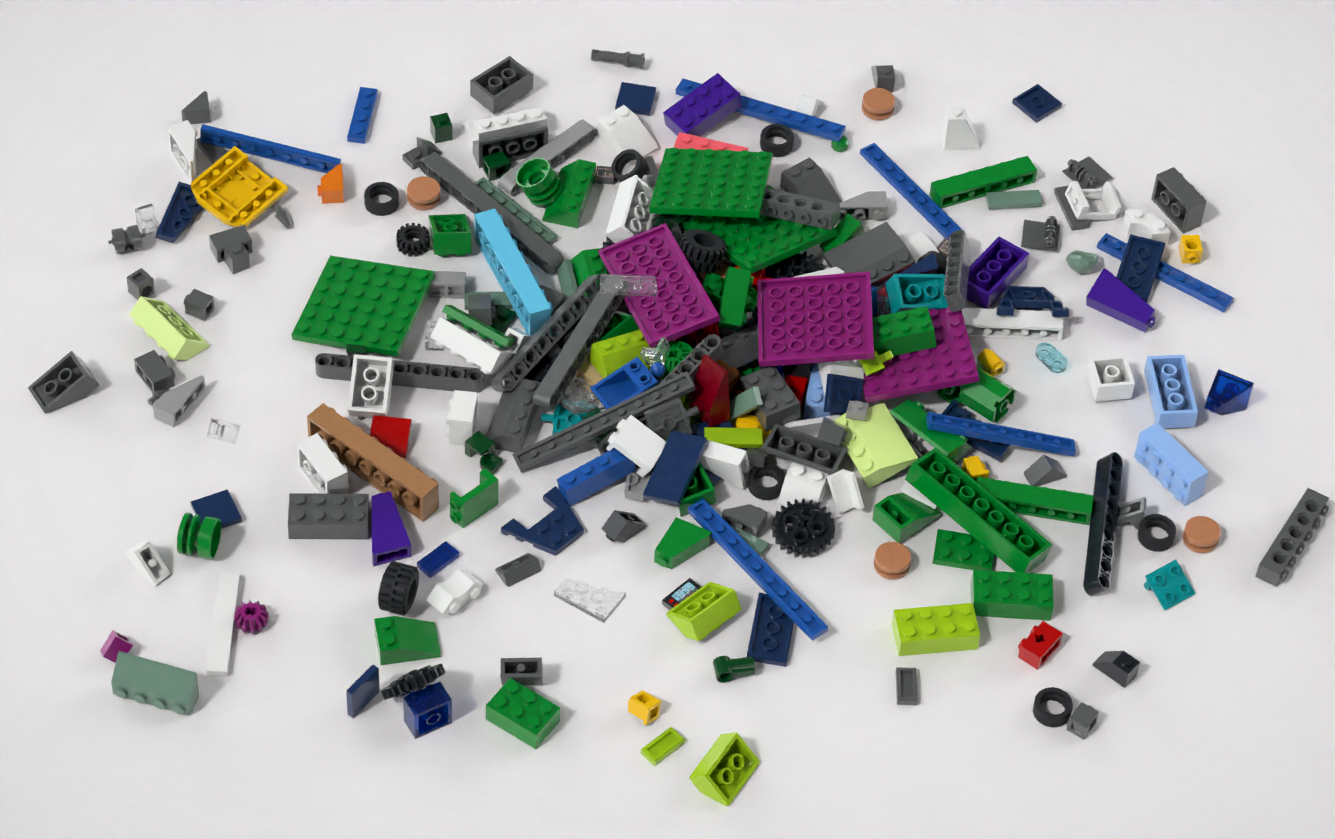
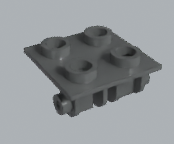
M1090 156L1079 162L1070 159L1067 163L1069 165L1068 168L1062 171L1072 181H1078L1081 189H1094L1113 178Z
M1049 216L1046 222L1024 220L1021 247L1057 252L1060 224H1057V219L1054 216Z

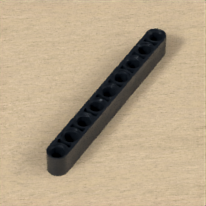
M1112 452L1097 460L1083 581L1084 590L1089 596H1095L1110 588L1123 467L1122 458L1116 452Z

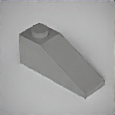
M200 375L163 393L153 404L154 419L175 427L205 390L204 376Z

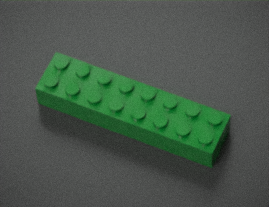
M934 448L912 463L905 480L1015 572L1028 573L1045 561L1052 544L937 448Z

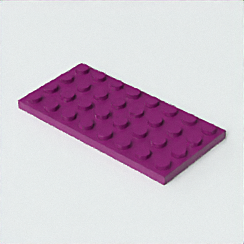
M666 223L598 250L599 256L610 277L628 281V292L623 300L650 349L720 321L719 314Z

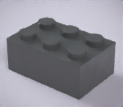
M511 56L470 80V96L493 114L533 90V74Z
M1175 167L1157 174L1151 200L1183 234L1200 227L1207 202L1205 198L1196 191L1194 186Z
M768 366L739 378L740 389L744 391L752 387H759L763 405L752 410V412L766 432L772 430L775 423L784 425L800 418V402L775 366Z

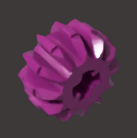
M251 600L247 604L242 602L241 607H236L234 621L238 630L242 629L244 634L250 631L252 635L256 630L261 632L262 627L267 626L269 619L265 605H260L259 601L252 603Z

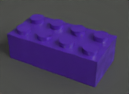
M717 73L663 112L665 125L677 136L681 132L700 137L742 107L741 94Z
M998 236L969 267L966 299L981 308L989 309L1005 292L1007 286H1010L1027 268L1030 253Z

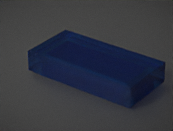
M445 541L419 560L417 567L431 578L457 559L459 552Z

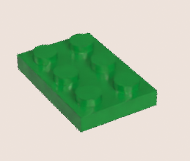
M942 529L937 530L932 564L968 570L992 571L994 554L971 534Z

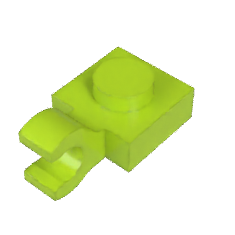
M891 350L881 355L874 351V359L858 361L867 377L884 369L883 363L891 360L894 356Z

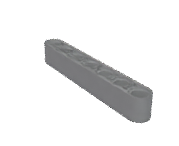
M584 119L579 120L501 176L498 186L511 196H516L522 191L516 182V174L522 164L533 158H544L552 168H555L590 143L596 137L597 129Z

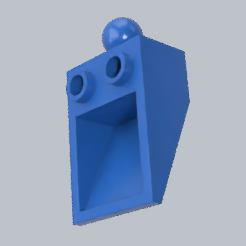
M636 357L590 387V389L602 405L608 409L657 386L659 383L655 377H662L665 374L666 368L662 363L656 362L652 364L649 371L639 357Z

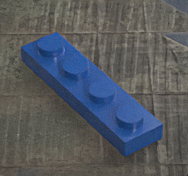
M360 87L347 135V142L365 144L378 89Z

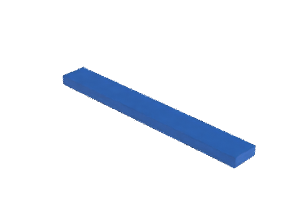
M204 124L201 126L200 142L228 149L236 146L244 153L323 173H328L335 166L341 164L340 158Z
M875 143L860 149V155L944 238L949 240V236L953 232L962 230Z
M1106 233L1097 243L1096 248L1122 261L1127 243ZM1160 261L1156 279L1223 313L1233 302L1234 297Z
M928 412L926 415L927 429L1068 456H1075L1076 453L1074 439Z

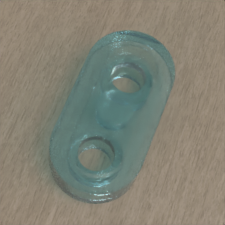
M1045 342L1037 345L1035 355L1049 370L1054 373H1062L1066 370V357L1053 345Z

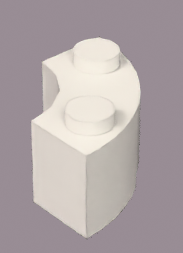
M1126 209L1123 227L1127 237L1132 234L1166 243L1165 247H1167L1170 231L1161 219L1140 209Z
M457 569L448 580L436 584L426 600L442 614H454L471 599L477 598L484 584L468 571Z

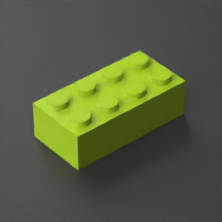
M973 603L894 609L891 624L898 656L978 649L980 632Z

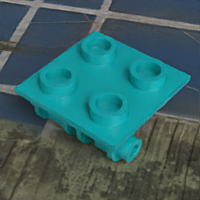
M1176 559L1145 576L1144 588L1146 590H1153L1164 611L1196 594Z

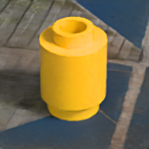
M987 348L979 353V364L989 374L994 376L1003 372L1005 362L993 350Z

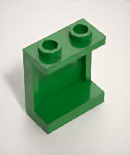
M485 468L480 471V484L462 497L458 496L454 491L451 492L449 502L450 519L455 524L465 528L498 505L499 480Z

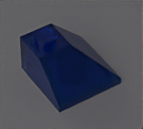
M1218 369L1208 393L1204 409L1221 416L1246 410L1254 383Z

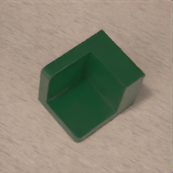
M477 431L465 441V454L469 457L476 453L480 456L485 453L495 455V443L480 431Z

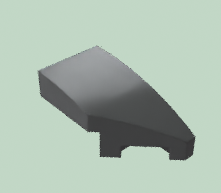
M748 448L749 465L764 467L766 452L759 448Z

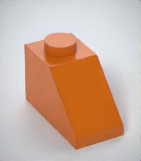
M338 164L321 177V185H317L318 196L322 198V204L344 203L342 164Z

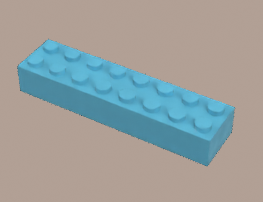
M495 208L474 214L475 241L503 292L509 298L512 308L516 312L525 332L533 336L551 317L553 312L552 304L547 302L543 289H540L537 277H533L529 264H526L522 251L519 252L516 240L511 238L510 230L508 227H505L502 215H499Z

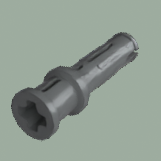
M592 49L591 60L620 63L625 67L636 66L643 69L645 53L639 55L631 54L630 51L617 53Z

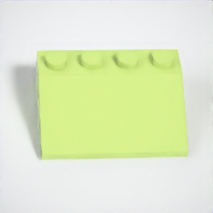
M885 403L868 407L865 421L846 418V413L833 420L845 425L844 431L848 433L845 442H841L843 447L848 448L847 454L869 489L919 459L893 416L889 413Z

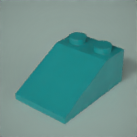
M894 274L886 282L891 314L926 306L928 311L931 309H946L948 304L943 294L945 274Z

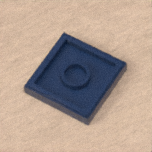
M621 82L615 110L625 105L634 114L650 116L656 87Z
M1039 84L1013 98L1012 104L1036 123L1062 107V103Z
M827 374L824 412L843 415L847 411L849 401L861 402L863 379Z
M228 489L190 501L195 515L201 516V524L206 516L220 518L221 529L242 522V517Z
M371 665L346 690L347 714L352 718L380 692L379 668L375 665Z

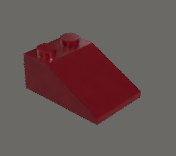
M706 354L702 358L693 382L696 390L689 393V408L697 406L700 414L696 415L710 427L730 420L728 372Z

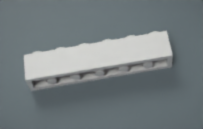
M961 309L968 337L1061 341L1063 317H1052L1050 311L1014 309L1013 316L996 315L997 309Z

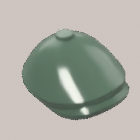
M1075 250L1068 254L1066 261L1071 269L1078 274H1083L1096 266L1099 262L1098 254Z

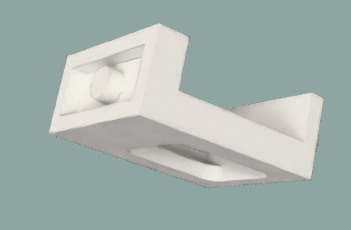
M1071 181L1065 192V196L1077 220H1115L1121 210V204L1109 181L1105 182L1102 189H1081L1078 181ZM1086 199L1102 200L1108 212L1088 211L1090 206Z

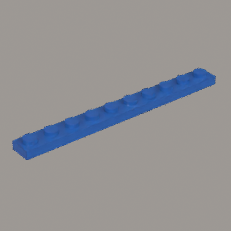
M682 78L676 88V95L685 97L699 87L701 83ZM742 95V107L735 111L836 142H840L846 131L845 125Z
M704 499L688 507V513L703 529L711 532V537L812 641L828 632V626Z

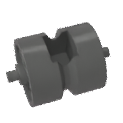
M138 225L128 226L126 230L123 228L112 229V240H109L108 243L114 245L116 253L127 251L129 247L132 250L142 248V238L146 236L145 233L141 234Z

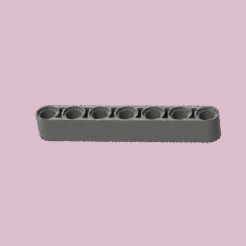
M957 230L949 236L943 294L952 312L959 311L966 305L971 246L964 230Z

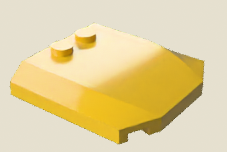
M236 146L191 182V189L197 203L222 223L234 227L244 225L246 228L288 192V186L276 177L270 178L248 161V155Z

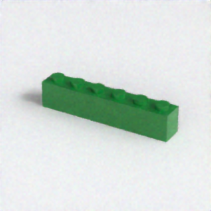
M1024 156L931 182L929 195L942 209L985 197L986 192H1003L1035 183L1037 169L1030 158Z
M977 477V482L1015 514L1089 525L1093 495Z

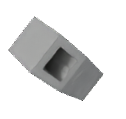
M868 191L839 203L840 220L847 214H850L856 220H886L888 209L886 191Z

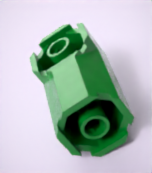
M978 366L976 368L979 382L938 389L936 392L940 398L948 403L955 399L991 422L996 423L1007 414L1009 409L1006 407L1008 403L1012 405L1016 394L1015 389Z

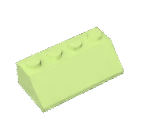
M141 296L129 314L134 319V323L145 329L146 335L154 338L157 341L156 344L160 348L165 349L168 352V356L173 360L187 361L209 347V344L165 301Z

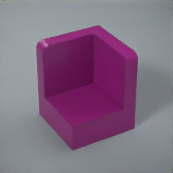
M112 630L100 652L104 658L116 663L119 651L129 653L133 643L130 638Z

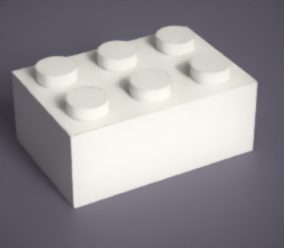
M354 354L347 409L349 416L373 418V415L388 416L394 369L393 358Z
M316 433L297 442L298 468L315 490L322 494H348V488L350 487L347 477L349 475L348 469L339 462L337 454L331 452L326 440L321 439Z

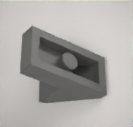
M417 137V147L403 154L402 160L414 170L419 167V160L432 152H436L439 155H442V152L431 141Z
M1142 497L1120 504L1118 506L1116 526L1131 522L1138 530L1145 515L1146 498Z

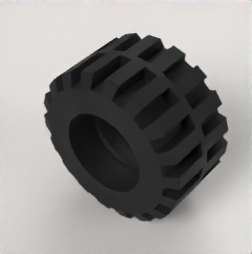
M700 229L685 231L679 244L693 271L700 273L717 272L721 267L727 249L725 241L718 235Z
M392 561L383 574L378 593L380 610L403 616L408 613L415 600L419 584V571L417 567Z

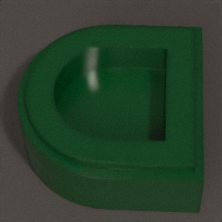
M485 454L480 458L481 470L486 468L492 474L503 464V459L494 454Z

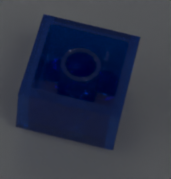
M441 682L430 684L424 689L411 692L403 697L404 722L415 739L452 723V699Z

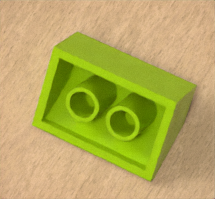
M640 330L593 343L589 356L590 363L603 379L636 357H639L649 371L652 364L655 363L653 351L649 348Z
M708 582L669 610L666 615L685 637L700 641L710 632L718 629L725 621L733 618L742 609L734 589Z
M737 732L721 734L692 772L689 779L700 793L725 806H729L760 761Z

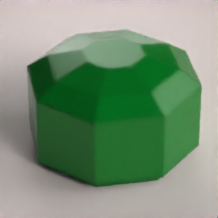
M842 136L840 142L832 140L831 147L837 152H844L849 146V140L846 136Z

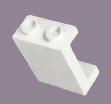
M630 415L626 420L622 419L617 424L616 428L618 431L613 432L609 437V445L606 449L610 451L612 448H616L640 467L637 474L643 478L655 465L666 441Z

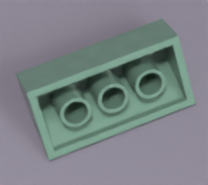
M119 651L111 681L114 695L120 698L132 699L138 703L150 704L159 709L171 710L177 714L191 715L199 698L196 672Z

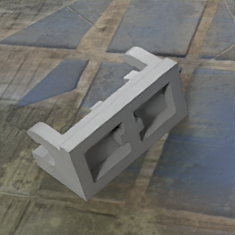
M434 271L435 278L431 282L428 297L464 299L466 272Z

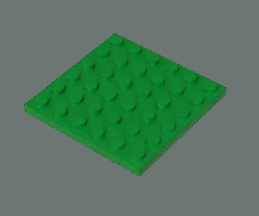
M666 148L650 202L649 213L759 218L772 165L773 153L765 151L749 152L746 150L720 151L712 149Z
M770 185L766 186V188L774 189ZM697 215L682 222V228L686 231L700 229L718 235L727 245L724 257L741 269L750 270L751 274L837 236V229L834 227L832 230L765 215H760L759 218Z
M330 255L291 334L292 340L347 348L348 344L362 345L367 348L368 352L399 356L431 287V282L435 278V272Z

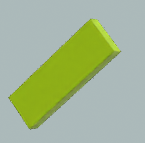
M704 427V437L710 441L734 448H762L763 446L762 428Z

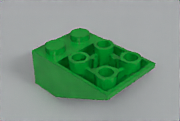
M707 273L702 287L717 313H719L725 279L717 274ZM750 288L747 292L750 295V301L747 308L744 309V313L753 312L758 291H755L753 288Z
M902 492L889 495L874 505L872 520L896 542L901 543L941 516L942 513L937 508L933 509Z

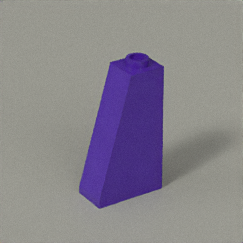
M1103 268L1086 296V306L1146 333L1148 328H1152L1156 321L1154 317L1155 309L1111 272Z
M391 491L373 495V567L412 557L411 543Z

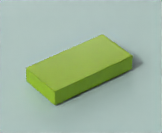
M670 727L643 747L641 754L656 766L685 744V739Z

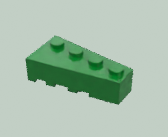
M700 461L681 504L678 506L680 517L689 514L688 507L702 499L709 505L716 503L715 489Z

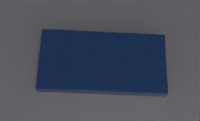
M1130 234L1116 277L1147 303L1166 243Z
M671 431L643 492V497L680 506L707 446V438Z
M765 593L758 594L746 657L752 656L754 662L786 667L794 622Z

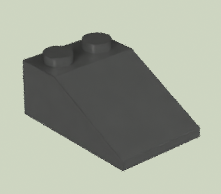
M810 157L781 173L780 188L785 192L835 203L842 202L821 167Z
M70 351L32 383L28 389L43 412L48 413L86 397L100 384L84 361L73 351Z

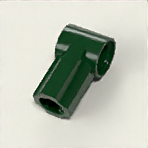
M719 656L713 660L716 679L720 683L729 682L734 677L755 674V663L752 656L730 659L728 656Z

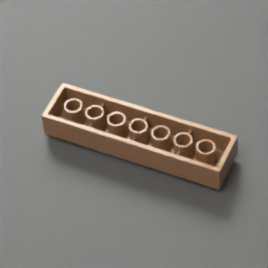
M324 403L307 416L308 437L317 433L321 439L326 440L331 452L337 454L342 465H345L347 469L381 493L391 491L394 502L416 518L424 522L439 509V485L435 479L429 478L419 468L412 466L405 458L395 454L391 448L382 445L375 437H371L361 427L355 426L348 418L341 416L334 408L328 407Z

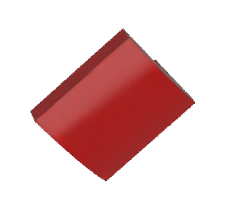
M373 415L370 436L375 437L385 447L391 448L398 456L406 458L412 419Z

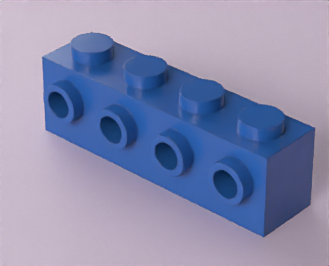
M613 448L558 478L559 491L567 504L571 506L636 471L635 463L616 448Z

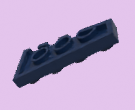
M178 182L155 238L174 243L201 212L203 207L197 203L191 185Z
M955 399L952 400L942 413L943 415L977 421L971 416V412L966 408H961L958 405L959 402ZM964 436L968 439L966 442L968 445L999 462L1010 449L1009 444Z

